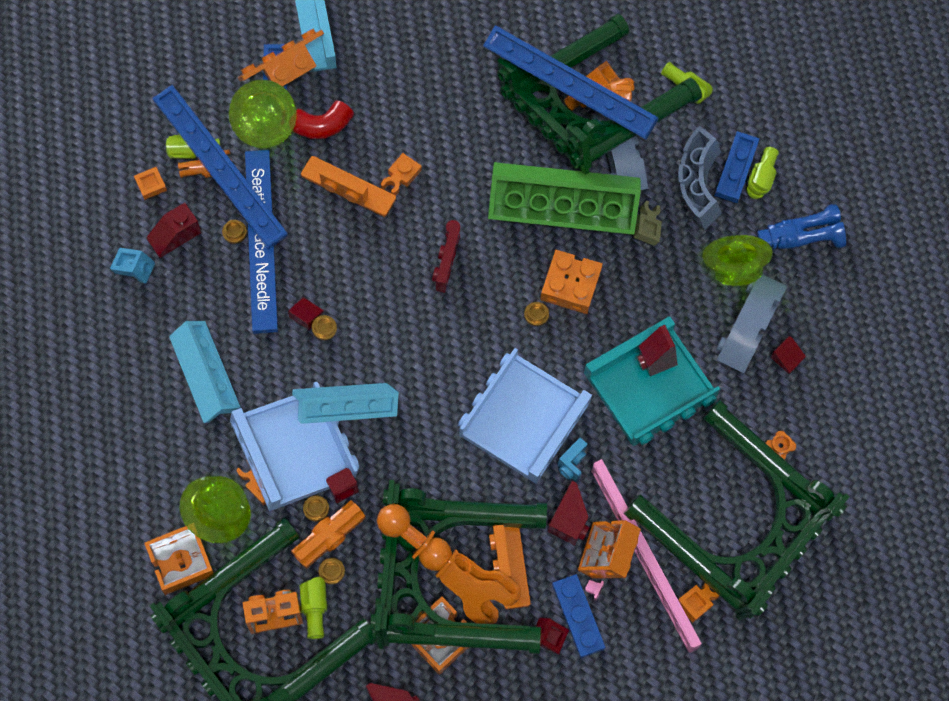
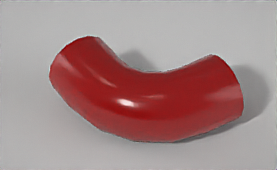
M334 101L329 110L322 115H312L302 109H297L289 121L288 129L309 139H326L344 129L353 118L354 112L347 104L341 101Z

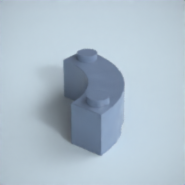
M595 110L594 114H591V120L610 121L609 118ZM636 135L607 153L611 168L610 175L639 177L641 179V190L648 189L643 158L640 157L639 151L635 148V146L639 145Z
M699 125L683 149L684 153L681 164H679L678 176L681 192L688 210L697 224L705 231L722 214L718 202L711 196L707 187L710 168L721 151L717 139Z
M761 273L757 281L751 280L746 290L749 296L728 338L722 337L716 349L720 352L717 358L718 361L745 373L763 336L759 331L765 332L787 288L786 285Z

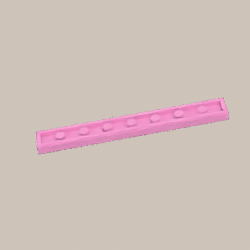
M603 460L595 462L591 472L618 521L626 520L638 527L634 519L631 521L623 514L627 509V505ZM640 531L638 544L634 552L687 651L691 653L697 650L702 643Z

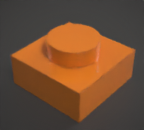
M157 167L134 176L144 200L167 191Z

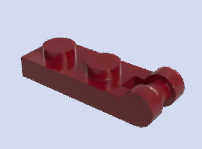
M451 220L446 224L447 242L446 245H441L438 256V259L441 260L440 268L435 267L432 281L436 282V291L443 293L447 289L460 240V223L456 220Z

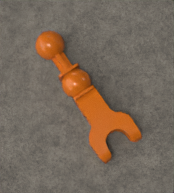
M389 504L380 510L377 517L379 530L388 537L401 536L414 546L416 551L412 558L415 559L419 556V561L425 568L431 571H438L435 576L439 577L445 586L462 599L464 612L473 622L480 624H495L497 622L498 609L490 600H495L505 606H512L521 598L520 587L505 573L496 570H484L467 556L458 553V550L452 553L451 547L445 540L433 537L435 534L433 530L425 537L410 524V515L403 506Z

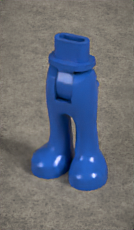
M836 204L828 205L822 212L806 217L782 220V222L775 225H768L767 229L757 231L761 249L770 247L772 250H775L776 247L778 249H789L824 240L831 241L836 248L846 246L845 227L843 222H840L841 213ZM829 225L812 231H803L810 227Z

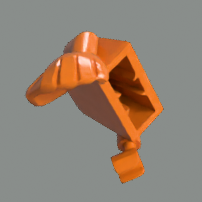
M607 61L586 76L631 102L632 91L635 89L633 79H620ZM570 96L564 99L565 104L572 111L579 105L582 108L586 107V105Z

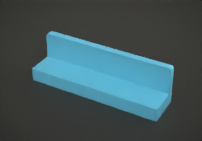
M295 0L301 34L313 28L315 32L319 30L324 32L323 35L305 45L316 64V67L309 72L337 68L325 1Z
M184 322L170 335V340L204 423H209L219 414L231 413L241 407L206 322Z
M387 383L293 389L292 395L299 400L298 421L301 424L397 416L399 392Z

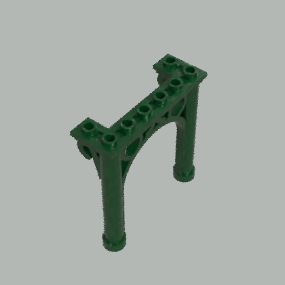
M616 14L609 18L608 22L552 54L551 57L571 68L628 35V24L620 14ZM499 58L497 60L499 69L497 75L501 81L500 92L506 100H510L519 113H523L528 118L530 124L533 127L536 126L544 138L548 141L551 140L558 152L565 154L571 164L576 169L579 168L585 175L590 173L589 168L592 167L591 163L636 136L635 133L612 120H590L573 113L561 102L556 88L506 59ZM688 78L641 108L658 117L659 120L657 122L685 105L693 104L702 98V91L694 79ZM536 91H545L548 92L549 95L545 98L539 99L536 98L533 95V93ZM551 106V111L548 113L544 108ZM560 124H566V130Z
M719 400L703 419L761 469L769 478L775 491L776 514L772 527L765 539L756 548L744 555L720 557L702 549L641 494L634 499L623 514L631 521L634 519L735 609L734 612L737 614L735 617L738 620L751 619L754 615L759 616L768 606L766 601L776 589L774 583L779 578L783 579L792 568L789 565L794 559L798 560L806 552L807 548L805 545L810 539L813 541L819 536L823 530L820 527L825 520L827 522L830 521L834 516L837 518L847 508L845 502L850 496L846 493L842 495L840 492L833 494L825 484L818 480L808 481L727 410L728 406ZM783 486L797 499L786 502ZM796 506L802 511V519L797 526H792L786 521V508ZM780 528L790 533L797 532L786 547H784L782 542L784 531L780 530ZM767 554L775 555L777 558L766 570L764 562L760 558ZM743 562H752L757 567V575L751 582H745L740 576V568ZM717 565H733L732 578Z
M389 480V489H384L383 505L398 504L403 506L410 515V524L419 527L425 537L432 530L435 532L433 537H436L441 532L460 525H504V527L546 529L547 503L537 502V505L435 500L426 498V493L420 489L407 488L401 490L400 484H395V480ZM423 520L440 522L431 529H428ZM382 533V539L386 540V548H381L380 564H384L383 573H378L377 587L381 589V598H376L375 614H371L370 629L373 630L372 638L377 640L378 649H384V646H389V643L522 650L529 651V654H540L541 627L461 623L447 620L436 614L425 602L419 588V556L413 559L414 553H411L415 552L416 548L401 536L388 537ZM400 544L404 550L410 553L406 560L397 563L398 547ZM396 576H399L406 581L407 588L397 591L394 595ZM404 597L413 598L418 605L410 615L398 612V603ZM424 613L434 624L416 623V621Z
M284 517L275 523L276 527L191 591L179 593L165 607L161 602L156 605L155 603L150 605L154 612L150 617L163 634L167 631L173 637L170 644L179 655L182 652L185 653L189 659L185 664L194 676L200 673L205 680L201 684L210 697L215 694L220 701H242L236 694V687L242 681L255 683L257 694L252 701H297L367 645L372 646L377 642V640L372 638L373 630L370 629V624L363 618L301 668L281 677H264L253 674L238 665L227 653L221 641L218 627L221 605L227 594L236 585L299 539L294 528ZM214 600L211 616L197 613ZM201 620L210 624V635L207 639L198 641L190 633V627L195 621ZM183 622H185L184 625H183V632H182L181 629H180L178 626L181 625ZM214 641L215 646L211 647L213 658L207 665L194 647L206 648ZM221 656L227 664L220 663ZM227 672L232 676L235 672L239 674V676H235L231 681L229 693L215 676L216 673ZM262 685H281L269 696L262 698Z

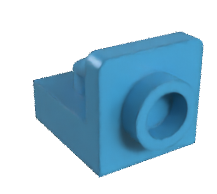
M119 248L110 270L115 274L133 276L141 283H147L155 262L143 251Z
M581 438L559 458L557 464L559 472L566 479H572L575 482L580 479L582 472L573 463L577 466L587 455L585 453L587 443Z

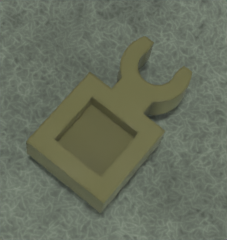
M645 201L640 206V214L637 216L633 238L655 246L660 242L662 221L657 220L656 216L660 214L661 209L657 205L651 211L648 207L649 201Z

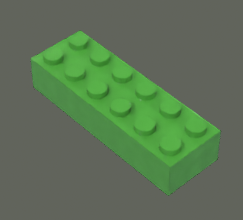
M494 162L488 219L634 235L641 193V179L639 177L592 172L585 175L582 171Z

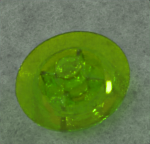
M251 81L239 88L230 102L229 121L233 131L243 142L253 147L268 148L280 144L291 134L296 123L297 112L292 96L283 86L273 81Z
M733 235L710 243L703 251V262L714 271V277L719 282L726 285L741 286L753 283L763 275V267L771 261L773 252L769 243L763 239L749 235Z
M208 476L196 479L185 488L180 498L179 509L184 524L195 536L211 543L231 542L240 537L249 525L251 510L245 492L238 483L230 478Z

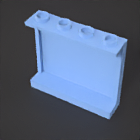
M514 348L511 354L506 353L499 364L501 366L497 374L492 373L486 383L488 388L483 394L479 393L472 403L474 408L470 414L465 413L458 424L460 426L459 436L537 484L589 406L592 395L585 390L581 394L518 356V349Z
M318 382L313 383L312 388L320 387ZM294 396L243 413L242 408L231 412L230 423L269 511L328 490L329 487L326 479L345 468H349L354 478H356L359 469L356 456L351 455L349 452L347 436L344 432L341 433L338 428L339 421L301 424L298 421L299 400Z

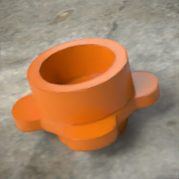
M783 431L776 432L775 437L766 442L784 460L789 452H793L796 449V443Z

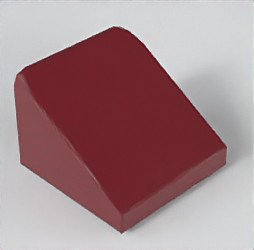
M303 297L290 308L288 315L289 318L310 330L313 321L321 316L324 310Z
M791 336L771 356V359L788 374L806 358Z
M345 468L326 479L336 503L359 492L357 482L349 468Z
M539 618L535 627H541L540 647L559 654L569 630L550 618Z

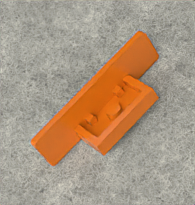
M313 28L301 35L303 38L301 41L295 43L292 40L281 47L283 49L282 52L277 55L274 52L269 53L261 58L263 63L256 67L254 64L241 70L243 74L237 78L241 82L263 70L274 90L281 88L316 67L305 45L323 35V30L315 32Z
M315 156L310 157L301 172L302 178L383 217L387 216L396 201L394 194Z
M504 525L493 526L494 534L489 535L491 550H496L498 560H493L494 570L505 573L521 589V598L512 606L504 605V608L508 610L529 607L530 596L520 529L504 527Z

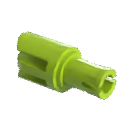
M671 62L667 63L661 72V75L676 85H679L688 78L694 79L702 91V98L695 102L696 104L704 101L713 92V88L709 83L695 75L692 71L683 72Z
M180 135L168 137L166 140V153L170 158L196 159V156ZM219 138L215 139L216 142L220 145Z
M766 147L764 149L760 163H756L752 169L747 187L748 195L751 198H762L771 190L776 176L774 164L779 155V151L773 147Z
M315 577L300 585L301 613L307 619L308 639L324 637L323 614L327 611L326 583L323 578Z

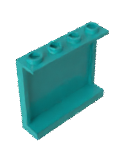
M670 316L587 363L585 366V376L632 446L638 443L641 445L648 443L654 438L653 435L660 430L664 433L675 426L674 422L681 418L687 420L692 417L699 407H709L717 401L716 397L720 391L719 386L714 388L677 336L673 330L675 323ZM666 325L676 347L678 365L650 377L647 369L642 370L637 360V356L640 355L639 345L660 326Z

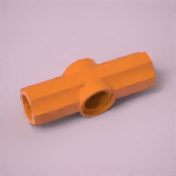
M350 500L332 517H326L313 528L311 534L291 552L300 564L307 569L327 551L331 552L345 540L346 535L363 522L366 516L356 503Z

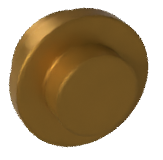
M230 220L223 226L222 234L227 242L237 244L246 238L247 229L243 222Z
M530 303L524 311L525 320L532 326H541L547 322L549 310L543 303Z
M327 315L317 317L312 323V332L320 340L331 339L337 331L335 320Z
M321 496L309 497L303 505L304 515L307 519L314 522L323 520L329 513L327 500Z
M328 558L319 566V576L324 579L326 584H337L345 575L343 563L336 558Z

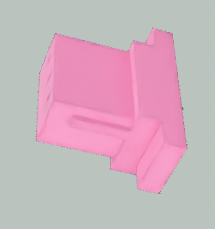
M589 580L585 591L592 594L594 600H597L603 591L604 581L597 583Z

